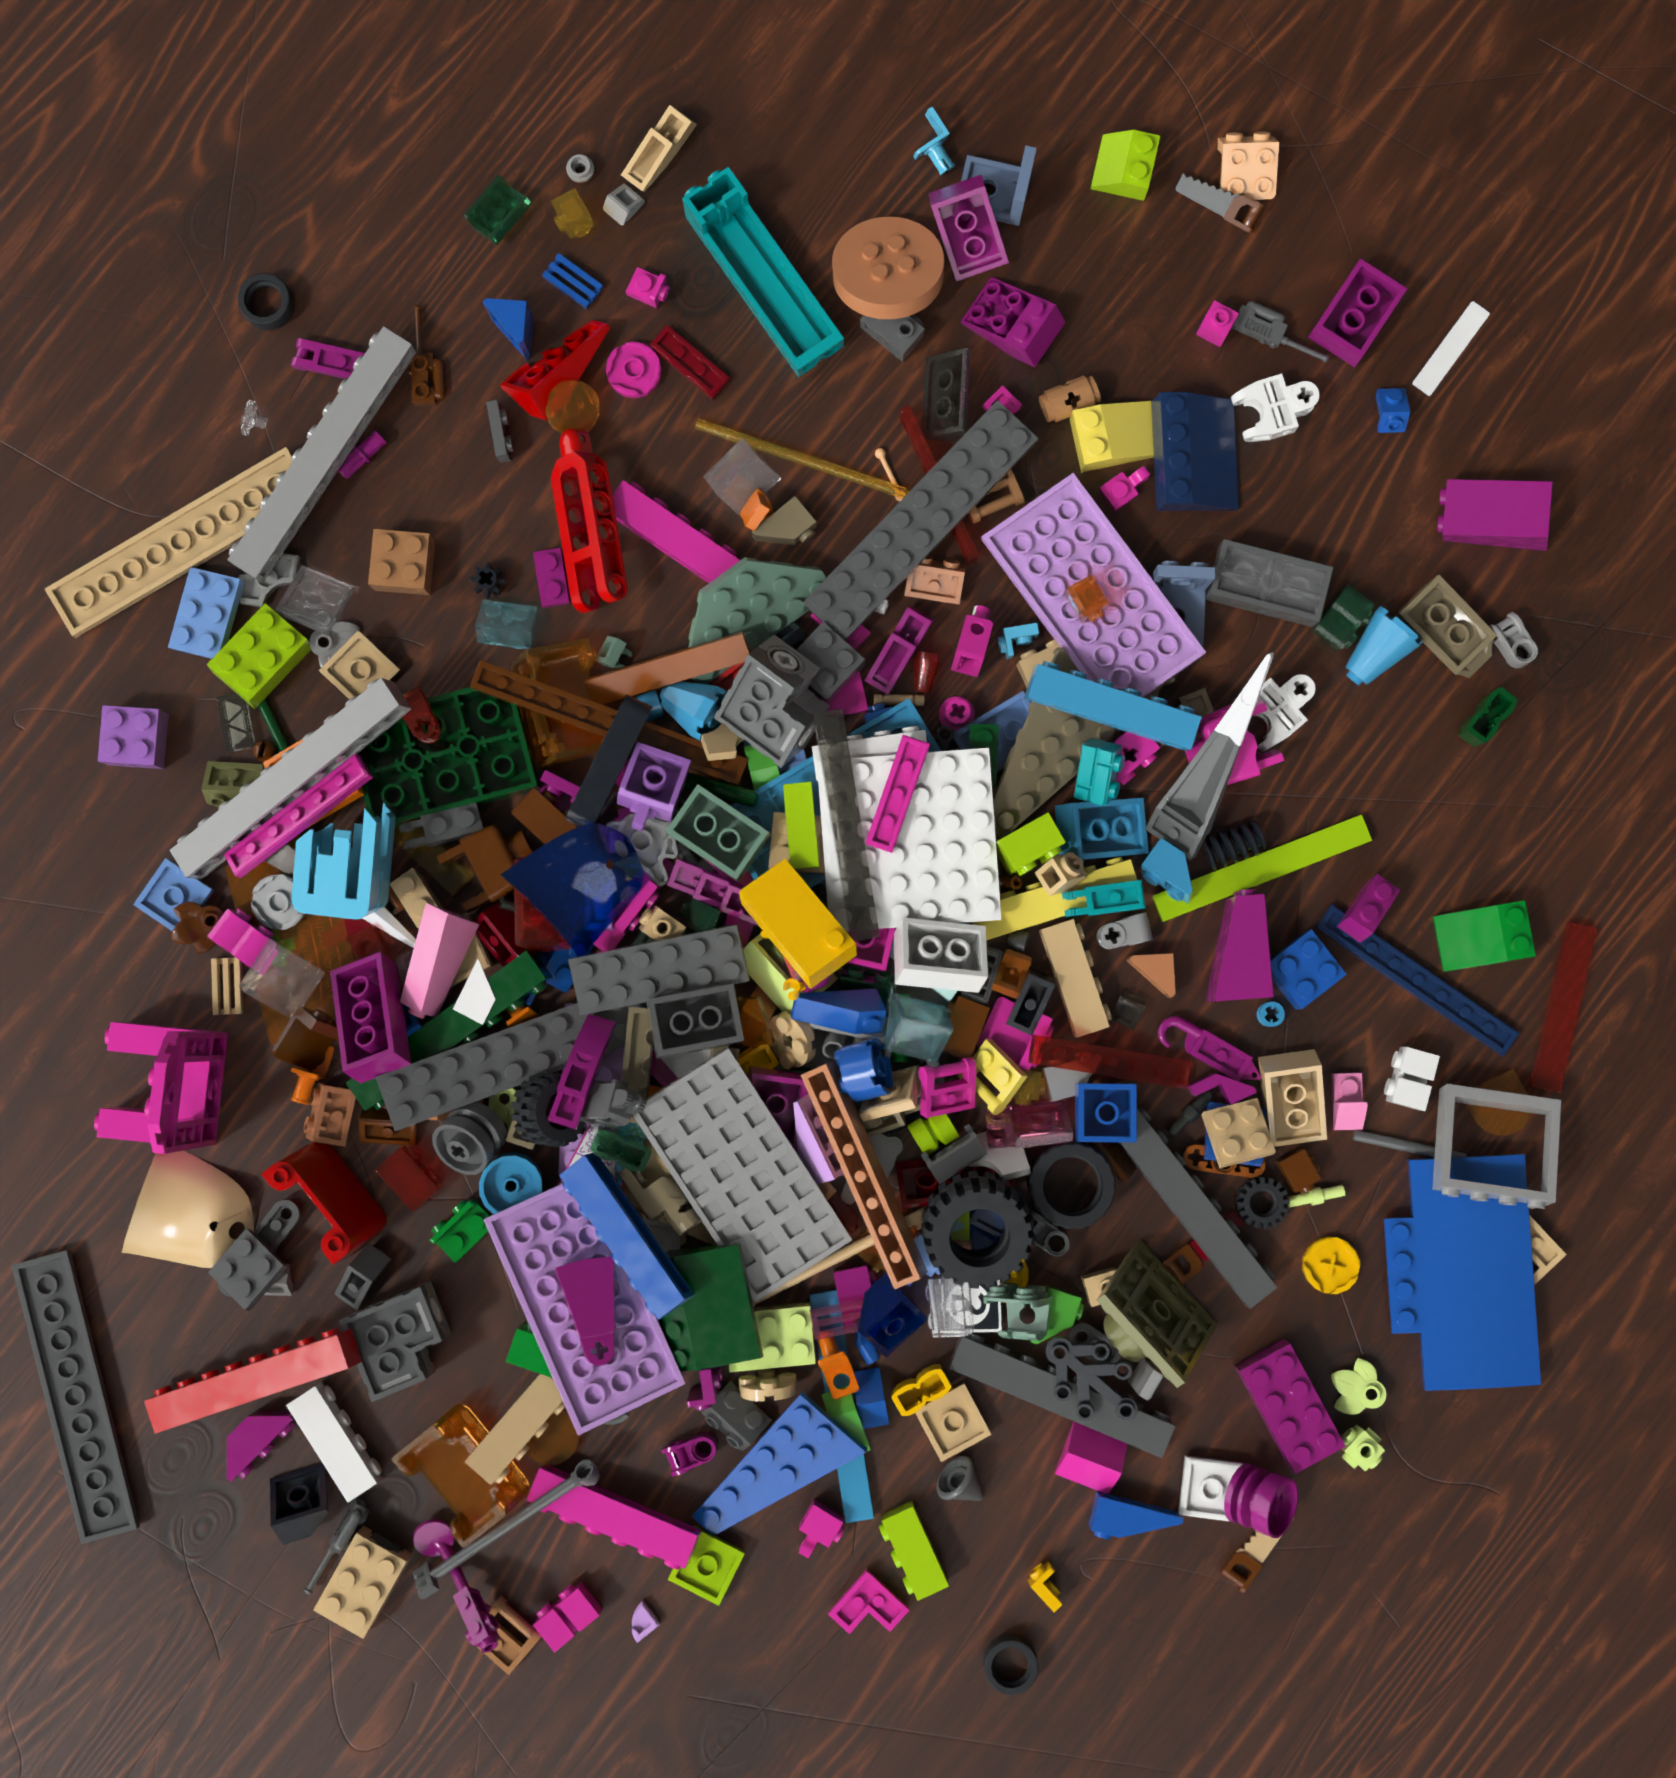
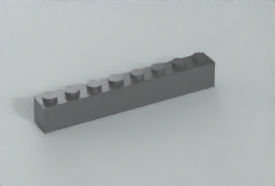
M1140 1106L1137 1108V1143L1118 1142V1144L1244 1305L1251 1309L1277 1288L1273 1282L1276 1279L1275 1275L1266 1265L1261 1267L1255 1260V1257L1258 1256L1256 1251L1248 1242L1245 1244L1241 1242L1237 1237L1240 1233L1238 1228L1230 1219L1227 1221L1223 1219L1219 1214L1222 1211L1220 1205L1212 1196L1208 1199L1201 1191L1204 1188L1202 1182L1195 1174L1190 1176L1183 1168L1187 1165L1177 1151L1172 1154L1166 1146L1169 1142L1160 1129L1153 1130L1148 1123L1151 1120L1150 1116Z
M976 1333L960 1334L948 1363L949 1369L1163 1458L1175 1425L1169 1420L1170 1415L1154 1409L1153 1413L1142 1409L1144 1405L1138 1402L1137 1415L1131 1420H1122L1116 1415L1115 1407L1094 1388L1089 1387L1090 1401L1094 1406V1414L1090 1420L1083 1421L1076 1414L1077 1405L1079 1404L1077 1376H1074L1073 1380L1068 1378V1383L1072 1387L1070 1399L1064 1402L1059 1401L1054 1395L1055 1386L1057 1385L1055 1366L1048 1365L1046 1369L1037 1365L1038 1360L1031 1356L1022 1354L1021 1357L1010 1354L1011 1349L1000 1343H995L994 1346L984 1343L985 1338ZM1062 1387L1058 1389V1392L1061 1395H1067L1069 1393L1066 1388ZM1129 1406L1121 1407L1123 1413H1130L1132 1411ZM1087 1407L1080 1408L1082 1414L1086 1415L1091 1412Z

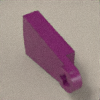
M613 1258L583 1259L556 1267L555 1273L585 1358L594 1366H603L614 1355ZM595 1343H600L601 1347L607 1348V1352L603 1354V1359H598L597 1355L591 1354V1350L596 1346Z

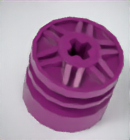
M1244 1463L1232 1475L1227 1486L1224 1499L1226 1518L1232 1523L1241 1524L1245 1528H1253L1256 1532L1268 1537L1279 1538L1285 1534L1295 1516L1299 1493L1297 1484L1291 1478L1277 1473H1269L1264 1468Z

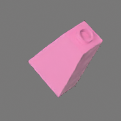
M428 903L426 904L400 1003L410 1007L408 1011L410 1014L424 1019L425 1015L436 1017L439 1014L479 926L478 923L460 914Z

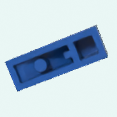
M877 989L800 993L798 999L793 1001L791 1017L794 1020L852 1034L881 1033L887 1010Z
M1096 1491L1088 1525L1091 1531H1094L1095 1536L1110 1540L1111 1536L1121 1538L1180 1525L1183 1523L1184 1518L1177 1511Z

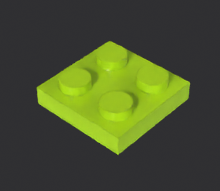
M694 1525L695 1528L702 1530L691 1561L685 1569L682 1567L679 1570L672 1569L668 1580L719 1606L745 1551Z

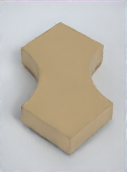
M721 723L714 731L702 734L701 743L707 760L713 761L736 758V746L743 739L729 730V727Z

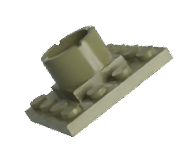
M1141 1240L1131 1247L1097 1299L1103 1310L1107 1313L1104 1319L1106 1336L1111 1345L1119 1350L1118 1353L1132 1362H1140L1146 1357L1150 1358L1161 1370L1163 1376L1170 1380L1176 1388L1186 1382L1218 1325Z

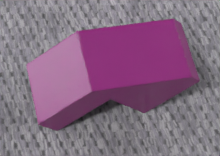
M1215 1073L1206 1075L1186 1085L1192 1096H1197L1218 1086L1226 1104H1234L1257 1093L1255 1087Z

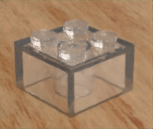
M269 938L239 987L246 994L291 1019L298 1006L305 1005L325 972L317 965Z

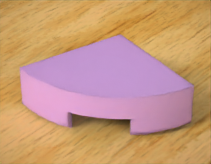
M644 1600L637 1605L632 1616V1634L637 1643L661 1623Z

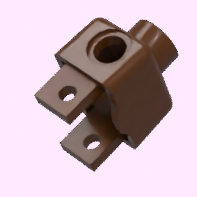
M495 825L487 826L460 838L461 844L436 856L440 864L446 866L467 855L485 892L461 904L464 911L468 913L490 902L497 904L502 897L508 898L526 887L529 880L523 867L538 860L523 830L507 837L505 832Z

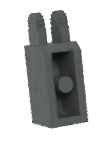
M476 803L420 816V820L399 825L400 832L407 833L421 828L424 831V837L405 841L403 843L405 849L425 845L431 848L457 842L460 838L483 829Z
M594 1080L580 1120L594 1126H626L630 1122L632 1114L644 1111L647 1099L637 1095L638 1092L627 1088L628 1084L623 1081L611 1080L610 1083Z

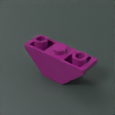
M255 1411L247 1416L227 1436V1479L230 1482L237 1477L243 1480L255 1468L252 1462L258 1456L262 1459L266 1457L275 1447L272 1442L279 1435L284 1438L296 1426L293 1423L295 1419L290 1411Z

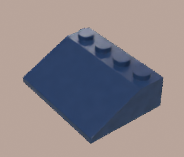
M1160 392L1151 401L1156 511L1239 510L1235 420L1232 400L1190 392Z

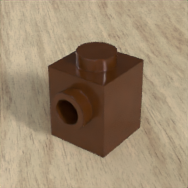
M1297 1148L1275 1160L1279 1171L1292 1192L1307 1193L1316 1187L1315 1182L1321 1180L1318 1174L1321 1171L1318 1162L1313 1156L1309 1157L1303 1148Z

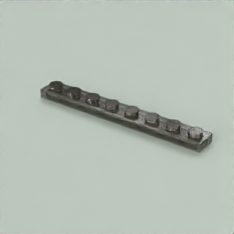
M837 709L813 713L849 936L853 941L880 937L843 710Z

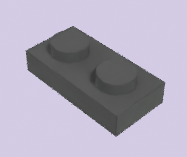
M498 400L488 401L486 404L495 455L500 463L511 461L509 452H513L514 448L511 435H506L505 425H509L506 408H501Z

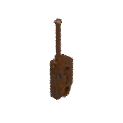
M416 305L414 310L417 349L415 350V356L409 363L411 364L409 375H411L412 403L414 406L437 405L436 400L443 399L445 396L444 363L441 359L435 358L433 353H424L422 349V308ZM430 371H433V387H430Z

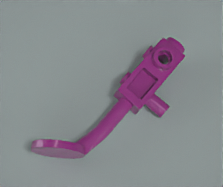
M430 1519L422 1522L415 1529L413 1542L415 1548L421 1554L429 1557L441 1555L444 1561L455 1554L452 1549L454 1531L447 1522L440 1519ZM459 1565L451 1570L450 1573L458 1589L453 1598L467 1627L465 1632L466 1638L473 1646L480 1647L483 1653L490 1652L498 1646L497 1641L501 1639L497 1632L499 1628L498 1621L492 1614H489L491 1607L489 1604L484 1603L479 1590L469 1587Z

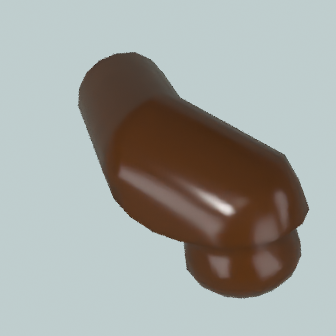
M1017 875L998 876L999 889L1017 890L1022 885V879Z

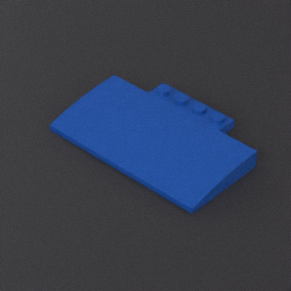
M1525 1154L1451 1157L1450 1179L1527 1189ZM1434 1158L1407 1159L1411 1217L1383 1218L1390 1325L1392 1334L1419 1333L1424 1390H1461L1541 1385L1530 1220L1527 1203L1517 1202V1205L1499 1204V1199L1488 1198V1201L1471 1200L1470 1195L1459 1194V1197H1448V1195H1443L1442 1191L1432 1190Z

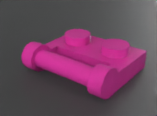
M972 1057L963 1058L957 1063L937 1067L927 1065L919 1068L918 1074L921 1081L920 1114L929 1118L975 1108L976 1063ZM963 1073V1079L934 1085L936 1078Z

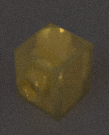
M575 188L551 201L554 212L557 215L553 219L561 233L566 231L570 239L575 236L582 237L586 235L594 226L592 217Z
M1022 1070L1028 1077L1013 1096L1015 1098L1014 1104L1031 1105L1032 1100L1039 1101V1095H1044L1046 1079L1041 1078V1072Z

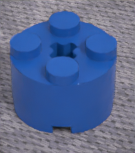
M878 1038L843 1046L835 1051V1061L840 1067L842 1076L838 1080L839 1088L842 1094H849L855 1102L888 1095L892 1092L888 1090L894 1084L891 1062L888 1056L883 1057L880 1049L885 1047Z

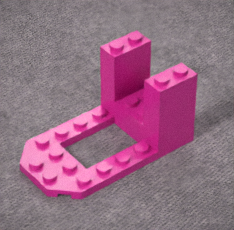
M110 1022V1027L105 1032V1044H108L107 1051L154 1055L157 1057L154 1067L150 1069L148 1083L152 1087L150 1098L145 1103V1109L120 1106L100 1108L94 1120V1128L97 1130L96 1137L151 1143L153 1153L160 1154L216 1145L229 1032L132 1022Z

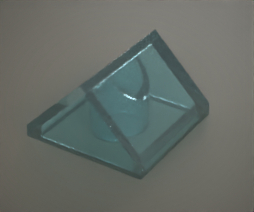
M895 993L892 994L884 1050L933 1062L938 1061L954 1030L945 1006Z

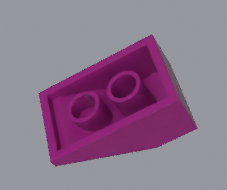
M982 175L928 193L956 281L1009 263Z

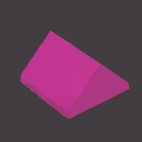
M1073 1421L1054 1473L1102 1493L1109 1494L1122 1474L1128 1444Z

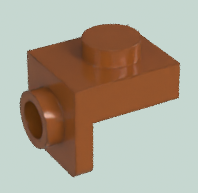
M1006 949L991 989L1016 999L1024 983L1032 958L1021 952Z

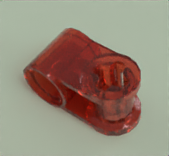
M417 686L403 694L412 710L402 718L415 737L423 743L430 744L439 739L441 727L431 710L427 698L420 687ZM427 723L429 725L427 727L429 732L424 734L422 732L424 730L423 725Z

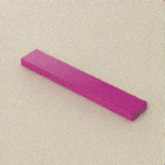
M355 753L224 853L234 875L242 878L371 780L373 776L362 757Z

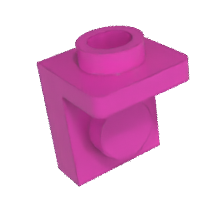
M637 267L627 287L626 295L657 308L659 302H664L667 298L670 286H668L666 275L660 273L657 276Z

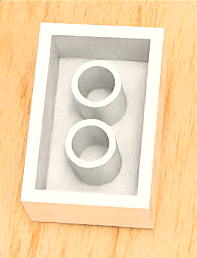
M902 917L894 932L895 984L979 993L988 978L986 926Z

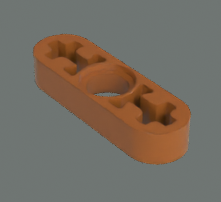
M1190 1144L1184 1148L1181 1155L1187 1164L1186 1167L1197 1171L1256 1178L1265 1170L1264 1158L1263 1164L1260 1167L1258 1166V1168H1253L1251 1173H1249V1168L1245 1166H1238L1239 1171H1234L1237 1164L1231 1165L1226 1169H1220L1216 1165V1161L1209 1160L1210 1168L1206 1167L1207 1161L1198 1160L1196 1165H1193V1161L1188 1159V1154H1193L1194 1149H1198V1154L1204 1156L1205 1145Z

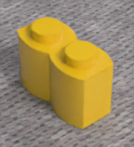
M933 1364L921 1370L916 1378L906 1379L898 1383L891 1391V1398L901 1416H908L919 1411L927 1401H935L945 1396L952 1386L940 1364Z

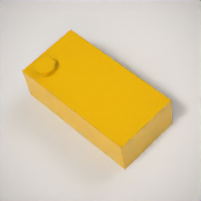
M783 859L739 891L742 906L810 989L857 956L856 943L786 859Z

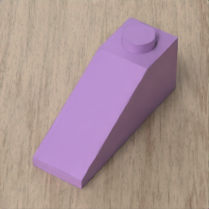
M808 1093L793 1103L797 1148L800 1159L815 1182L820 1184L835 1180L843 1174V1171Z

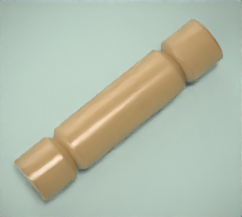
M874 694V705L884 703L887 706H896L909 698L913 705L924 706V695Z

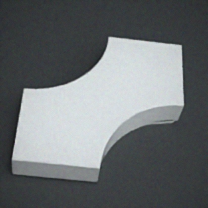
M988 1131L976 1134L988 1154L969 1165L970 1167H988L1007 1180L1031 1174L1023 1146L1008 1147L1001 1145L992 1139Z

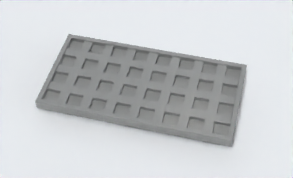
M729 1047L648 1097L644 1111L632 1114L717 1245L741 1244L750 1293L754 1302H757L852 1241L850 1234Z

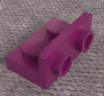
M545 770L540 779L544 783L540 793L546 790L557 800L554 806L558 810L563 811L566 809L569 811L580 787Z

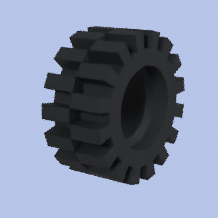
M1265 1176L1245 1180L1243 1186L1237 1189L1238 1195L1235 1196L1234 1200L1237 1203L1235 1205L1236 1211L1239 1212L1241 1219L1253 1227L1262 1229L1275 1227L1279 1221L1282 1222L1285 1219L1283 1216L1285 1213L1288 1214L1289 1211L1287 1204H1290V1201L1286 1196L1288 1194L1286 1189H1283V1185ZM1265 1191L1272 1197V1207L1266 1213H1257L1252 1207L1251 1201L1257 1192Z

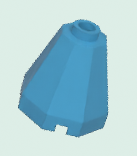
M680 681L663 687L660 693L661 706L692 738L701 741L702 734L712 732L721 725L713 717L722 706L721 703L727 691L718 686Z

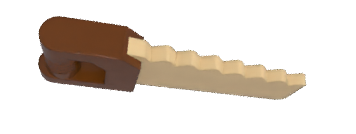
M1256 1532L1255 1535L1250 1536V1542L1244 1543V1548L1233 1551L1221 1568L1220 1573L1236 1584L1238 1590L1244 1593L1262 1569V1563L1281 1537L1271 1538ZM1235 1564H1243L1250 1571L1244 1577L1232 1567Z

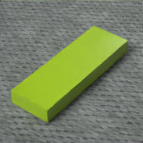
M812 782L783 784L790 865L795 870L820 868Z

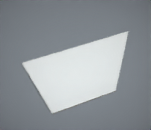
M477 959L453 1010L483 1025L495 1001V997L479 959Z

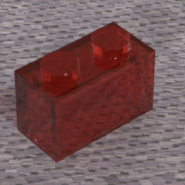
M404 1145L392 1153L375 1171L408 1208L415 1212L443 1186L439 1183L441 1177L431 1167L427 1169L420 1162L422 1157L418 1151L412 1146L408 1148Z

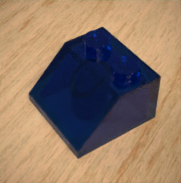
M885 1273L864 1293L858 1332L879 1352L888 1357L924 1324L928 1317L901 1287L894 1289L889 1276Z

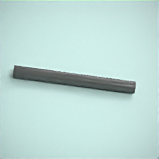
M1354 1130L1352 1140L1435 1158V1146L1361 1130ZM1454 1150L1451 1152V1157L1467 1156L1463 1152Z

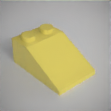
M1151 401L1100 404L1072 411L1069 420L1081 473L1154 457Z

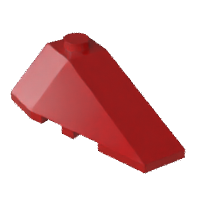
M591 320L565 337L563 340L564 345L552 350L548 348L541 354L544 358L532 366L525 363L500 384L501 388L530 416L542 420L553 417L568 399L610 327L606 323Z

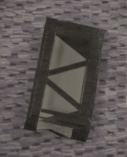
M237 693L216 697L226 752L230 753L253 748L256 743L248 703Z

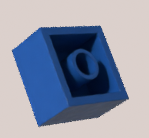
M1312 929L1302 932L1270 957L1272 980L1295 1010L1306 1007L1347 975Z
M1075 1084V1141L1137 1143L1136 1084Z

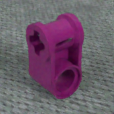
M705 1431L686 1439L672 1442L661 1448V1451L668 1458L672 1468L670 1473L673 1477L712 1460L718 1450L719 1443L713 1433ZM707 1441L711 1445L712 1451L702 1453L699 1451L697 1443Z

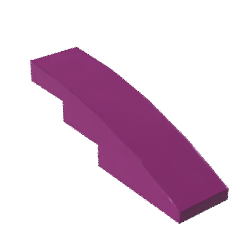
M677 857L667 886L691 894L694 899L718 907L721 912L758 925L741 904L739 891L746 886Z

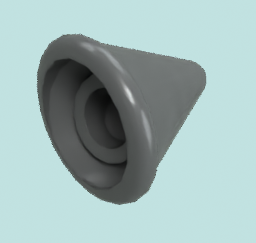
M955 1457L940 1472L936 1484V1490L940 1498L944 1500L981 1501L983 1499L984 1493L975 1472L974 1463L970 1457Z

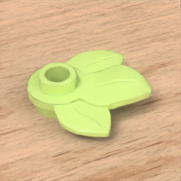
M1358 1358L1354 1365V1371L1340 1370L1331 1375L1335 1388L1342 1394L1334 1407L1342 1413L1350 1415L1359 1414L1366 1407L1371 1409L1380 1407L1386 1400V1389L1381 1382L1377 1381L1375 1367L1366 1360ZM1368 1389L1376 1390L1377 1398L1369 1399L1366 1396V1391Z

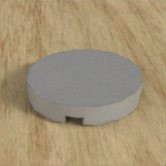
M272 874L265 877L253 889L252 911L256 919L265 927L286 930L299 924L306 915L298 912L292 905L293 877L287 874Z

